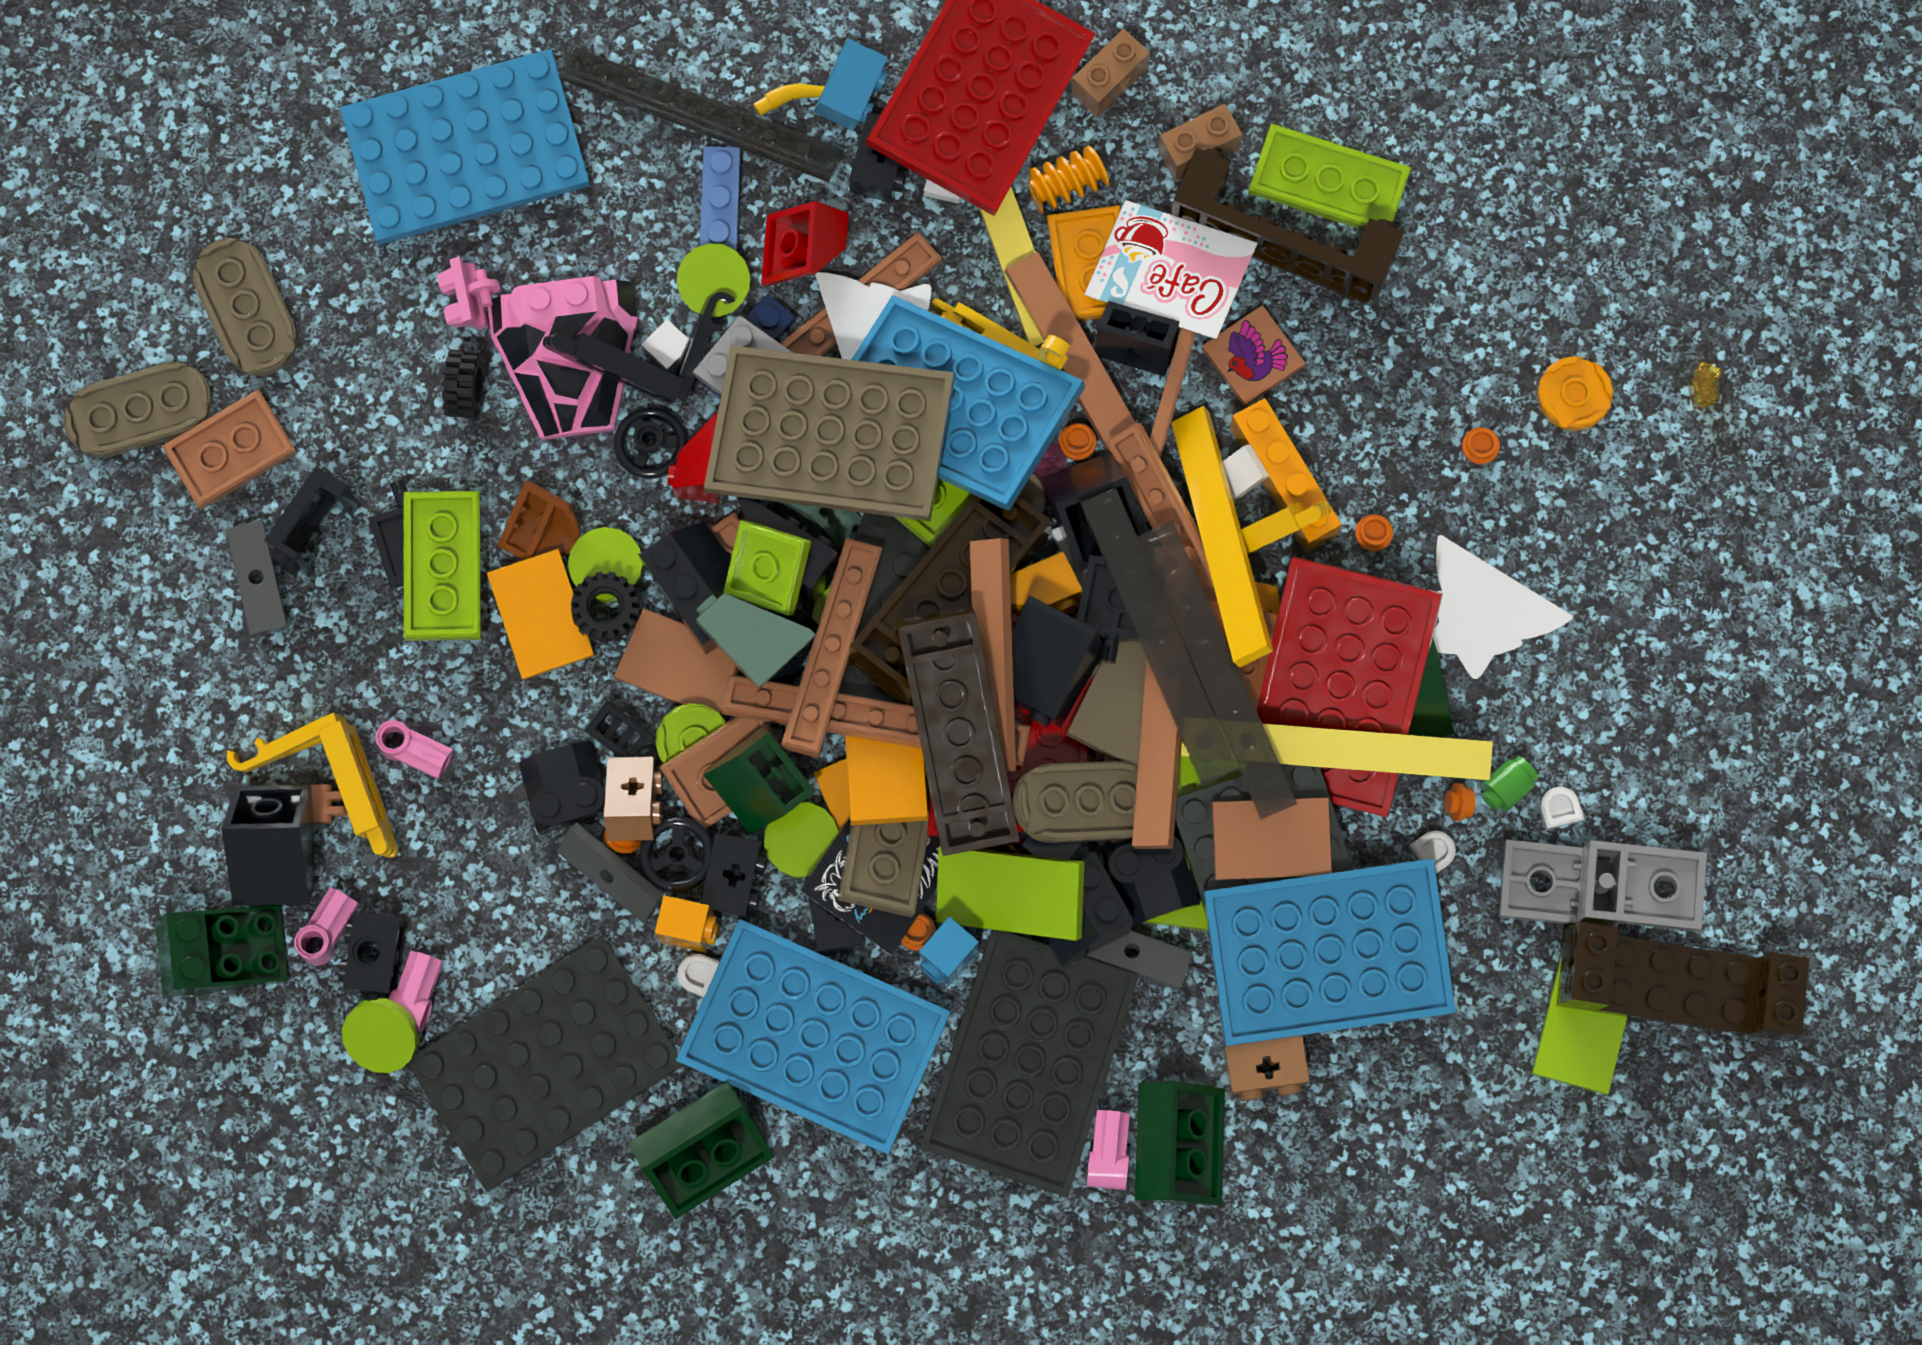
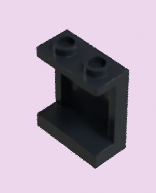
M315 466L264 539L272 550L269 555L278 561V566L293 576L301 572L309 577L313 572L300 553L333 505L351 517L360 506V503L346 484Z

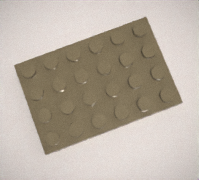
M731 345L704 489L706 493L931 521L955 382L954 372Z

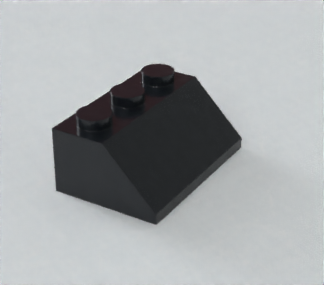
M703 521L667 534L638 555L644 568L707 655L718 646L695 623L696 619L700 616L696 609L711 595H714L717 599L723 595L731 558ZM752 604V605H754V606H756V607H759V608L764 609V610L767 611V609L764 608V607H761V606Z

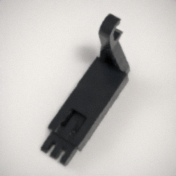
M725 292L713 293L706 298L673 374L585 333L572 335L571 338L560 333L547 335L543 339V346L565 359L662 403L686 402L695 380L693 371L702 361L711 333L723 331L721 324H715L711 320L714 306L718 300H721L724 304H730L735 302L730 294Z

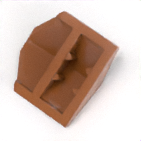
M526 480L497 546L522 560L559 549L561 557L569 554L581 533L572 504Z

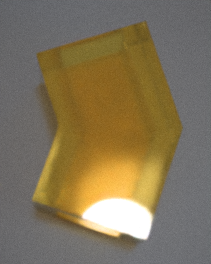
M1703 361L1700 362L1688 386L1693 409L1714 406L1718 403L1720 395L1717 382L1723 370Z

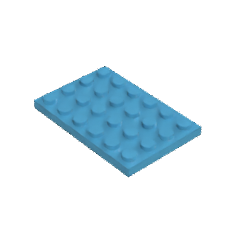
M552 49L340 107L378 245L590 186Z
M893 295L851 359L954 372L955 382L938 478L1010 511L1085 389L1083 380Z
M1434 859L1202 891L1225 1046L1456 1013Z
M739 919L676 1061L720 1081H728L730 1085L889 1155L951 1011Z

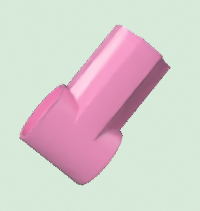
M386 721L381 724L376 732V743L386 758L402 762L438 780L445 773L454 752L453 749L407 728L400 721ZM394 732L403 734L405 739L400 747L391 749L385 746V739L389 734Z
M330 887L308 924L296 934L294 945L297 953L308 964L314 966L328 963L334 955L335 945L343 934L347 922L351 921L354 912L357 911L360 904L348 895ZM314 937L323 938L324 944L319 952L314 954L306 952V945L310 939Z
M410 951L398 988L392 991L389 1000L401 1004L411 1013L416 1022L415 1028L417 1033H422L431 1013L432 1000L430 999L443 961L420 952Z
M1097 1110L1093 1134V1151H1090L1086 1186L1126 1190L1129 1155H1126L1130 1113Z

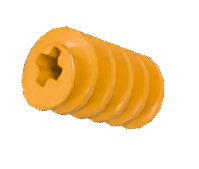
M1086 146L1083 148V157L1077 151L1070 152L1069 162L1063 156L1056 159V169L1050 162L1043 163L1042 174L1036 167L1030 168L1028 187L1039 214H1044L1043 202L1047 201L1053 209H1056L1058 196H1061L1069 204L1071 203L1070 191L1074 190L1080 198H1084V186L1088 185L1096 193L1098 192V180H1102L1109 188V179L1099 155L1091 146Z

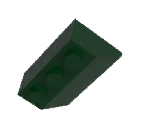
M728 1081L628 1143L641 1169L675 1220L774 1158L773 1153Z
M1176 1081L1139 1083L1135 1201L1222 1206L1225 1089Z

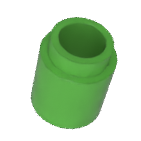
M1517 756L1514 760L1508 759L1490 775V780H1485L1481 783L1484 791L1481 796L1485 803L1493 810L1497 811L1500 808L1508 812L1534 788V782L1539 778L1538 774L1524 758Z

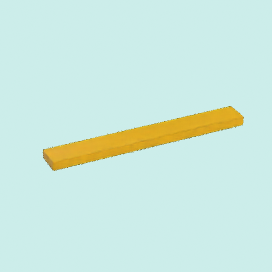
M1201 406L1171 422L1232 659L1238 667H1242L1272 652L1273 648L1210 412L1204 406Z

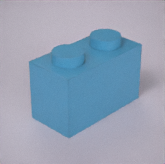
M848 38L838 55L813 112L851 131L855 129L859 121L865 123L867 113H871L874 107V103L869 101L874 89L877 91L881 90L888 75V71L883 69L888 57Z
M948 917L919 951L922 973L936 985L943 981L950 986L979 953V941L951 917Z

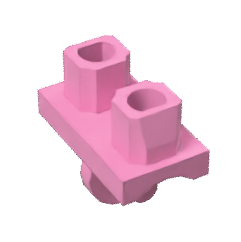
M461 257L450 259L451 268L437 275L439 288L442 293L448 296L456 293L458 300L457 303L445 306L444 315L446 323L455 328L471 326L481 330L489 327L485 307L493 305L491 295L500 291L499 281L488 279L485 269L477 270L476 264L465 263Z

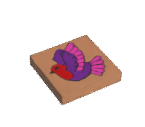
M1263 305L1221 332L1217 339L1213 338L1202 345L1201 348L1244 408L1303 369L1306 364Z

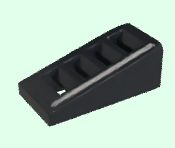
M604 700L582 729V731L618 757H635L646 741L653 745L644 757H654V763L659 758L655 745L656 736L608 700ZM610 713L615 718L605 732L601 734L597 729ZM621 723H624L628 727L614 744L609 739ZM636 732L640 737L627 753L622 748L632 734Z

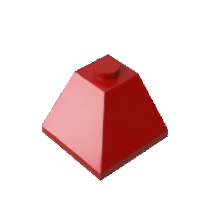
M813 201L768 214L766 218L761 285L768 287L816 274L846 249L849 213L821 202Z
M718 412L678 452L676 464L670 463L667 485L672 486L675 498L720 504V494L706 493L704 489Z

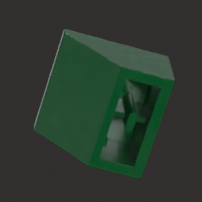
M764 727L758 729L703 773V776L749 834L785 816L815 792L813 787Z

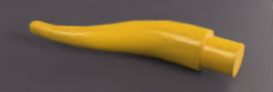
M801 83L780 86L764 94V97L755 102L753 106L761 117L770 110L775 111L793 99L820 97L825 86Z

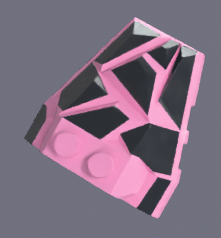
M589 276L522 285L514 288L512 294L500 295L492 299L493 305L488 307L491 338L505 363L506 369L521 396V400L540 439L547 440L614 431L624 385L547 350L543 346V339L547 335L558 333L569 338L572 335L585 333L631 355L632 339L639 321L634 282L622 280L601 281L600 277Z

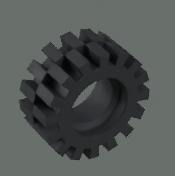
M451 349L445 360L446 367H444V380H442V386H444L442 392L444 414L448 417L477 419L481 412L480 406L483 404L482 395H484L485 389L483 388L485 382L484 356H482V352Z
M596 572L595 576H587L584 578V582L577 585L575 593L572 595L571 613L573 622L577 625L582 635H587L589 640L594 642L600 640L602 643H608L611 640L615 642L621 640L622 636H627L638 620L639 597L636 594V589L627 582L625 577L621 576L620 578L614 572H609V574ZM604 593L613 595L620 603L618 616L606 622L596 619L590 610L592 600Z

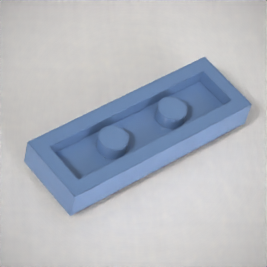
M703 147L700 246L707 243L723 244L736 250L738 253L740 147Z

